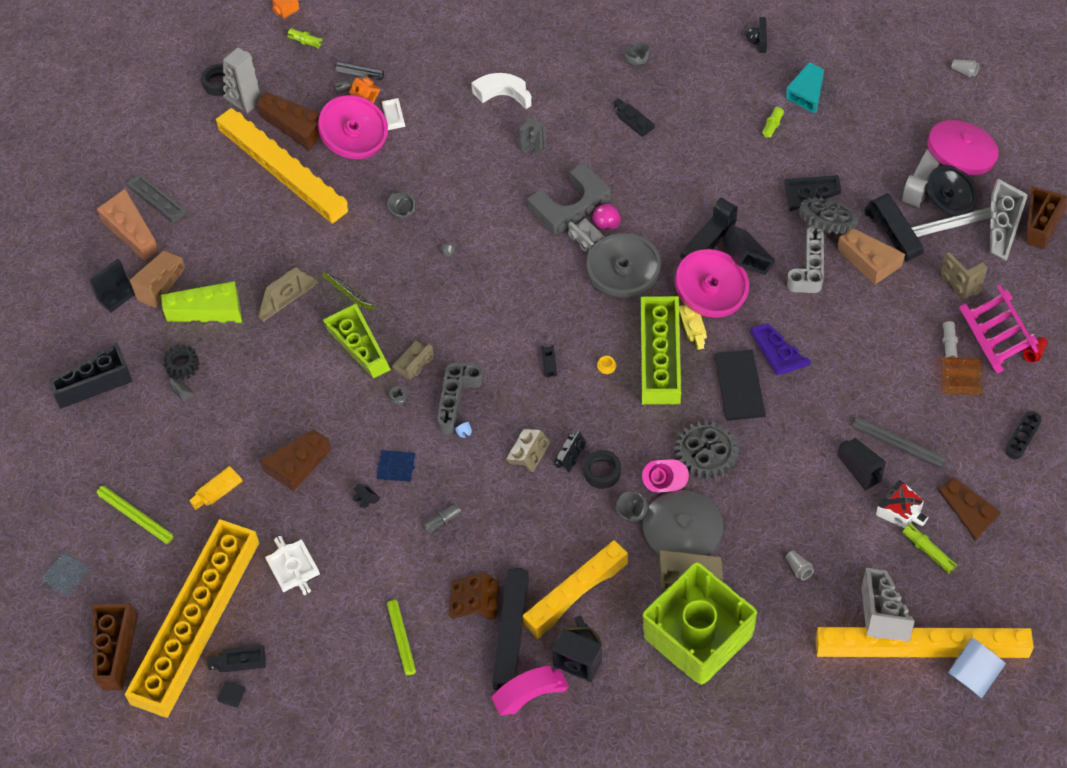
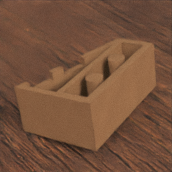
M854 228L839 237L837 250L874 285L903 266L904 253Z
M162 251L131 278L130 282L137 301L156 308L162 301L161 295L167 294L185 269L183 259L169 252Z

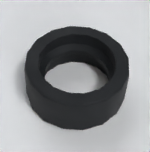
M223 64L211 65L202 72L201 80L204 90L212 96L226 94L223 91V87L226 85L225 82L217 85L208 83L214 76H226L223 72Z
M607 450L592 452L584 461V477L586 481L598 489L614 486L621 477L619 458ZM606 461L613 465L614 472L605 478L597 477L591 473V467L596 462Z

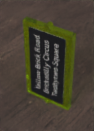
M327 273L322 274L324 278L357 305L371 310L376 308L339 277Z

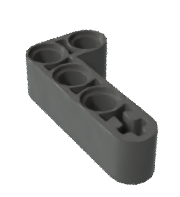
M451 363L447 366L437 416L439 431L442 434L450 435L455 431L463 387L477 388L482 385L483 375L479 365Z

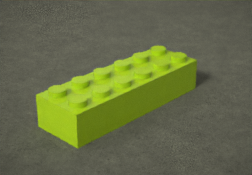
M679 296L641 297L642 405L681 404Z

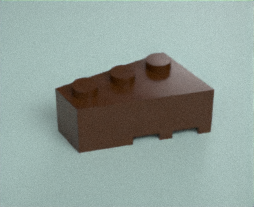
M1031 186L1027 244L1042 249L1046 248L1066 212V195Z
M313 429L262 459L263 470L294 491L331 451L329 439Z

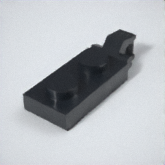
M619 98L613 102L618 118L641 137L655 128V124L632 105L625 104Z
M263 645L226 649L218 653V656L207 657L209 670L219 669V672L266 668L265 646Z

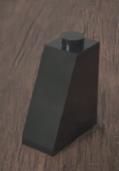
M731 225L722 238L737 266L766 275L775 262V259L744 229Z
M857 438L850 441L846 440L840 444L837 456L865 491L882 482L886 464L884 459Z

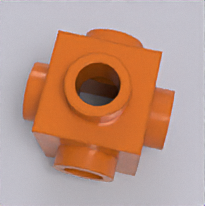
M367 77L356 78L352 83L349 93L374 103L380 88L375 86L373 81Z

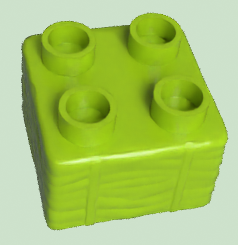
M697 562L688 568L671 587L644 611V638L693 681L702 685L708 682L752 638L757 610L714 576L712 572L708 571L701 563Z

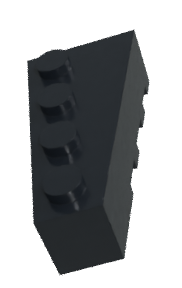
M117 342L111 345V349L107 351L102 350L97 353V357L81 362L80 366L75 370L70 369L49 381L60 409L133 382Z

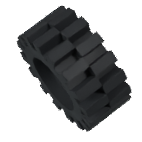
M183 344L181 348L178 345L175 346L176 349L171 347L169 349L170 353L167 351L165 353L166 357H163L167 374L171 378L174 376L176 380L179 377L181 380H184L185 376L189 379L191 378L190 374L194 376L196 374L195 370L198 371L199 359L195 350L191 349V346L186 348ZM178 359H188L185 365L175 366V362Z

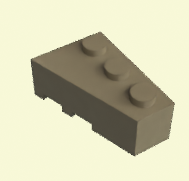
M660 550L659 573L661 590H667L688 568L697 562L701 563L723 582L721 557Z

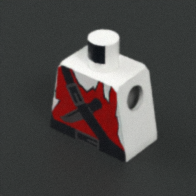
M901 480L895 484L881 501L876 512L877 516L903 528L907 525L909 526L912 521L922 527L928 520V516L920 512L924 502L923 499Z

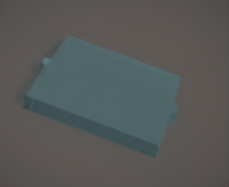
M63 553L42 577L41 581L51 586L52 590H57L67 596L89 571V568L79 563L78 559L74 560Z

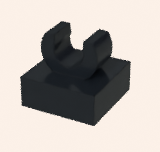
M358 483L354 488L358 494L353 497V501L358 502L361 498L363 500L359 506L360 508H367L369 503L375 504L380 500V497L368 485Z

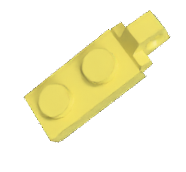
M686 305L679 306V314L687 338L690 342H695L697 350L704 349V339L707 336L701 315L692 311Z

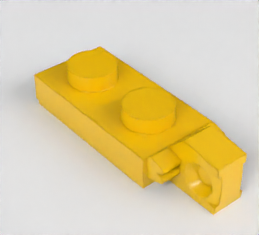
M230 466L195 493L196 495L189 500L191 506L197 510L204 504L206 506L212 505L241 483L242 478Z

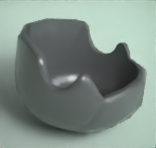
M636 42L632 48L627 46L624 52V59L633 66L644 65L650 58V46L643 42Z
M402 191L390 195L387 200V207L393 216L404 219L410 217L415 212L416 202L412 195Z
M626 491L616 501V511L624 520L638 522L645 517L648 511V501L640 493Z

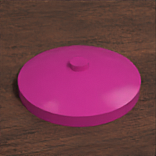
M347 95L334 98L323 107L318 120V131L324 144L334 153L349 159H364L373 156L383 147L388 135V124L384 114L374 103L362 97Z
M946 120L939 122L931 129L927 140L928 148L938 162L942 165L954 166L968 175H979L990 171L994 167L999 155L997 144L993 138L983 129L965 121Z
M703 249L687 255L681 261L675 274V288L682 302L692 311L706 317L720 318L729 316L741 308L748 296L749 280L744 268L737 266L732 256L718 250Z

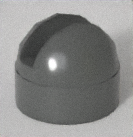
M441 244V254L443 256L451 257L454 255L456 246Z

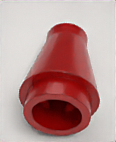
M1044 337L1037 338L1038 344H1036L1039 352L1035 353L1031 345L1024 349L1023 357L1026 361L1035 363L1041 359L1045 347L1048 345V341Z

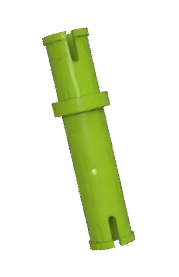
M911 523L905 527L902 533L913 541L917 549L920 548L943 570L949 574L950 571L956 568L957 564L935 546L926 534L923 535Z

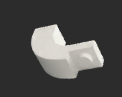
M493 73L482 76L471 83L472 93L482 103L497 95H508L518 101L525 109L531 106L532 97L530 92L526 90L525 81L517 76L507 73Z

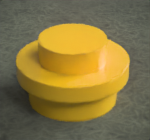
M603 356L599 359L597 368L603 374H611L616 369V362L610 356Z

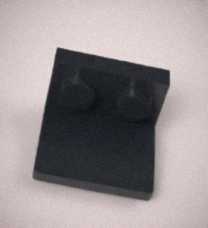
M119 259L110 263L90 279L97 301L111 313L135 295L131 282L127 278Z

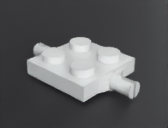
M278 536L279 541L276 537L274 542L279 549L265 558L282 591L285 592L295 586H299L303 595L307 594L306 591L310 593L311 589L306 582L320 573L302 539L293 544L286 545L282 536Z

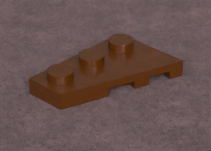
M953 476L939 490L942 497L950 508L955 511L964 527L966 526L975 541L1001 514L998 509Z

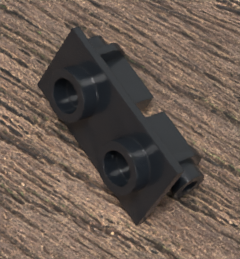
M577 431L576 434L568 435L562 447L566 451L560 450L554 460V465L557 468H562L563 466L567 472H570L576 464L577 458L581 451L584 450L586 444L580 431Z

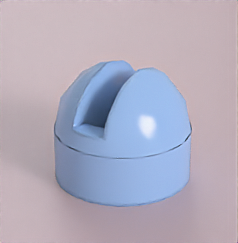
M466 422L456 427L455 431L460 437L466 438L465 433L470 436L472 429L469 422Z

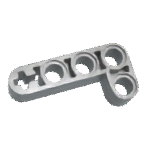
M929 149L926 150L914 175L908 177L902 202L920 208V202H923L927 194L926 184L928 183L927 178L935 168L942 165L934 158Z
M814 225L810 226L807 230L806 268L792 269L788 273L787 288L792 292L817 293L822 289L824 278V231H821L820 228H814Z

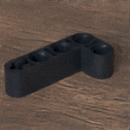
M889 193L869 202L865 208V215L871 218L872 223L876 220L879 221L896 250L905 254L904 260L906 262L923 254L924 249L920 240Z
M722 197L718 199L713 209V217L684 247L680 257L684 259L687 255L698 250H713L718 245L719 240L725 236L731 225L735 226L738 206Z

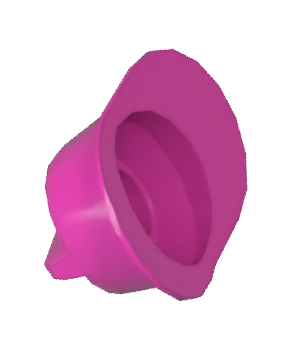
M673 459L649 462L642 472L643 483L652 492L680 490L686 485L689 477L688 469L684 463Z

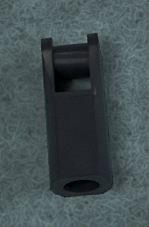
M551 345V347L541 346L544 376L555 377L557 376L554 345Z

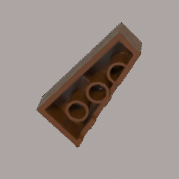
M265 92L257 102L260 117L280 129L285 135L290 136L307 151H310L320 138L318 131L319 112Z
M130 603L91 604L93 612L92 627L94 630V638H92V645L94 646V680L102 690H123L138 613Z

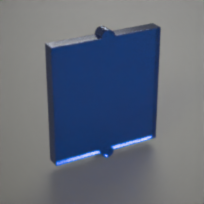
M381 450L380 461L377 463V479L411 482L412 471L415 469V453Z

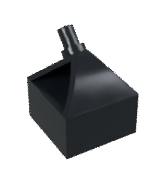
M577 616L574 618L577 628H563L552 649L553 666L592 683L602 663V644L593 628L588 627V624L584 623L582 616Z

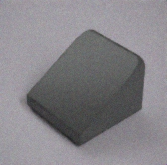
M174 379L170 380L173 392L182 401H186L195 394L184 382Z

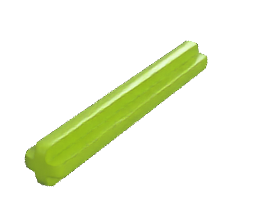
M388 601L387 607L405 675H413L416 673L398 601Z

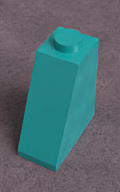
M809 62L787 87L786 99L815 114L818 108L824 69Z

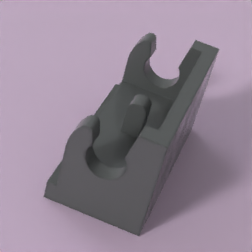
M531 117L519 129L521 152L526 153L530 148H534L535 151L532 152V156H535L542 149L546 148L545 125Z

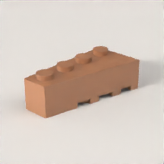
M125 189L97 208L101 222L143 261H146L158 252L154 237Z

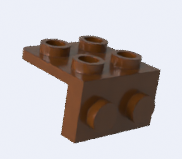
M485 572L454 580L451 583L449 617L455 619L479 613L488 620L496 619L499 582Z

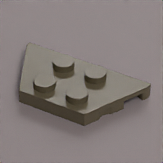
M297 267L286 272L284 276L266 287L258 318L264 322L319 282Z

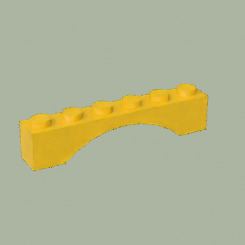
M613 540L523 615L524 627L536 639H539L556 624L565 611L584 593L598 583L613 577L628 564V553Z

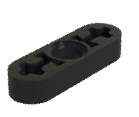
M1028 411L1024 414L1006 446L1005 452L1009 458L1020 459L1023 456L1041 423V416L1037 412ZM1031 418L1035 419V421L1032 422L1031 426L1028 427L1027 425L1029 420ZM1025 432L1029 438L1022 439L1018 436V433ZM1019 443L1020 445L1018 450L1016 452H1013L1012 449H1014L1016 444Z

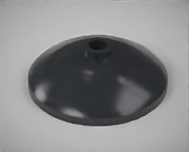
M943 165L935 168L927 178L928 183L926 184L927 192L931 201L940 210L951 215H962L968 213L975 206L977 190L972 179L964 171L954 166Z

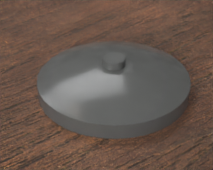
M618 233L609 235L598 241L591 248L587 257V273L590 281L597 289L611 296L631 297L639 295L650 289L660 275L661 260L657 249L650 241L635 234Z
M687 490L672 491L659 496L649 505L648 511L643 518V536L649 548L659 557L660 550L710 556L721 542L723 519L717 506L704 495Z

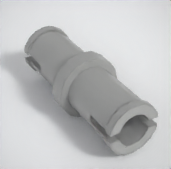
M948 321L943 323L944 338L942 343L945 345V359L956 360L958 358L956 347L958 338L955 335V323Z

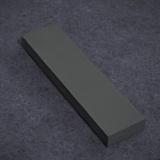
M140 173L126 183L127 187L172 223L187 213L182 206Z

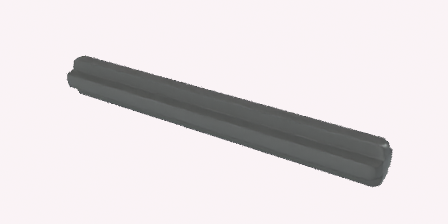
M861 418L854 420L853 428L937 467H942L945 462V457Z

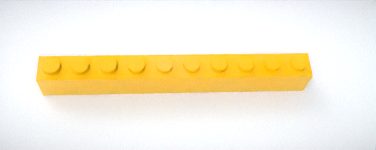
M230 108L216 119L220 132L331 224L348 212V203L343 196L336 194L331 186L325 185L320 177L314 176L309 168L303 167L298 159L292 158L284 148L281 149L273 139L270 140L262 130L259 131L240 112Z
M818 627L816 633L817 657H958L971 638L977 640L999 658H1030L1034 647L1031 628H913L910 642L885 638L877 639L867 636L866 627Z

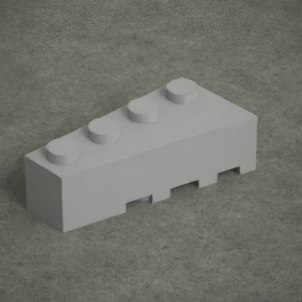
M866 568L861 590L867 636L877 639L885 638L910 642L915 620L912 616L908 615L909 610L906 605L902 604L901 595L894 590L895 585L886 570Z

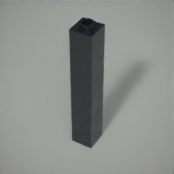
M522 568L508 569L492 681L493 690H499L517 676L523 615L525 614L529 584V571Z

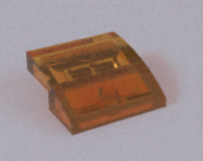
M941 358L942 394L982 396L981 359Z

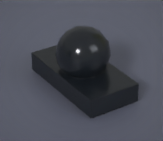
M759 17L758 28L752 27L746 32L748 42L752 44L759 43V53H765L767 48L765 17Z

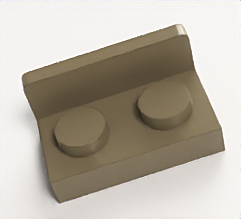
M415 341L392 365V369L411 380L414 376L420 374L422 367L426 363L432 361L434 357L433 346L428 344L425 347Z

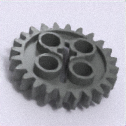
M816 197L804 199L799 209V214L803 221L808 222V225H814V228H820L821 231L827 230L828 233L833 231L835 234H838V232L844 234L853 228L856 229L859 219L857 214L853 213L854 210L849 209V206H843V203H837L836 200L830 201L829 198L826 200L822 197L820 199Z
M698 421L697 427L690 424V430L684 428L683 434L679 433V440H676L675 445L676 460L684 463L688 471L690 470L691 477L695 473L698 474V479L702 475H705L706 480H708L709 475H712L714 479H716V474L723 477L724 471L729 473L730 466L735 467V461L738 460V441L734 440V434L729 435V428L723 430V424L716 427V422L709 425L708 421H705V424L701 425Z

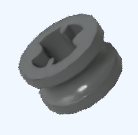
M394 386L390 389L389 396L392 403L399 405L406 401V390L403 387ZM401 393V396L395 398V395Z

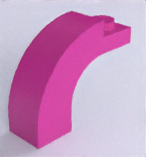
M543 666L527 671L510 680L491 698L500 715L515 714L533 698L546 693L566 691L569 685L560 669L552 670L550 666Z

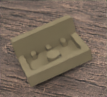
M523 429L506 460L513 465H525L530 472H534L550 441L541 430Z

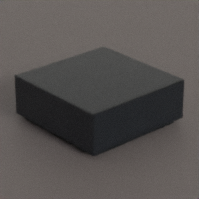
M225 681L217 700L220 703L238 708L246 688L245 686Z

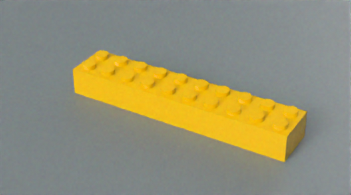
M219 519L125 693L130 705L168 718L259 545L256 531Z

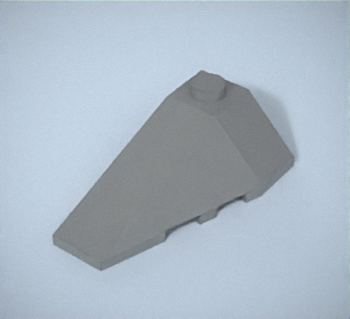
M997 179L991 195L990 253L1002 260H1007L1028 195Z

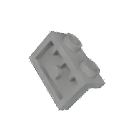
M586 218L576 225L573 222L568 223L569 237L572 240H576L585 252H590L591 248L598 241L605 238Z

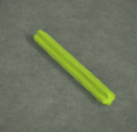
M101 486L97 490L99 497L165 544H169L174 539L172 533L107 487Z

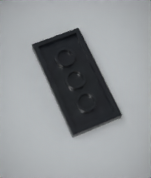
M753 350L716 353L715 360L727 421L765 417L766 413Z

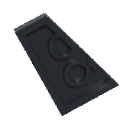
M839 175L785 179L784 181L789 212L799 209L804 199H813V197L827 199L841 194Z

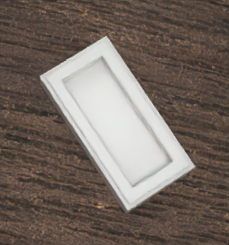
M399 99L382 101L388 130L405 127Z

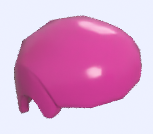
M602 204L594 209L592 220L594 225L601 230L606 228L613 230L620 225L621 217L615 206Z

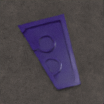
M767 323L751 328L750 334L776 376L810 365L811 360L801 356L795 346L791 347L785 342L784 337L770 324Z

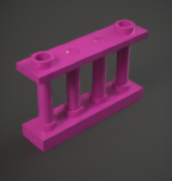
M998 285L997 288L1001 295L975 309H969L967 304L959 307L996 373L1004 371L1001 366L1004 362L1003 360L1030 345L1035 353L1039 352L1036 344H1038L1036 337L1033 333L1029 335L1009 301L1013 298L1008 289L1003 290L1001 285ZM1004 301L1010 308L983 324H978L976 321L979 318L978 315ZM1014 315L1018 322L1017 325L993 338L989 337L986 339L984 335L987 333L986 330ZM1023 331L1027 339L1000 354L998 352L994 353L992 349L995 348L996 344Z

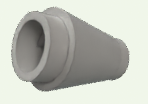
M954 59L951 68L968 77H975L979 70V63H976L975 60Z
M794 550L786 555V560L796 578L806 580L812 576L814 569L809 561Z

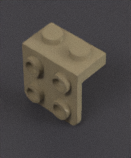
M948 252L944 256L941 277L945 282H949L953 286V290L957 295H961L965 299L972 294L977 295L982 291L987 266L982 262L967 271Z

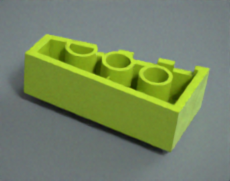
M235 281L161 295L163 312L167 321H235L236 323H242L239 295Z
M357 304L323 320L328 332L373 379L390 371L387 361Z

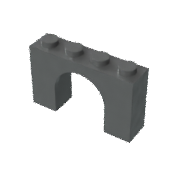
M584 163L570 171V183L583 195V198L578 203L570 206L556 204L542 190L527 198L528 210L553 235L564 232L568 227V223H578L582 217L592 214L596 207L607 204L611 199L610 188Z

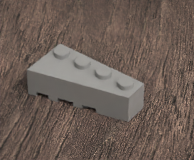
M238 47L223 59V72L226 75L223 77V81L226 83L223 87V91L226 92L223 98L248 114L257 106V102L261 99V93L255 76L252 56L249 52L243 51Z

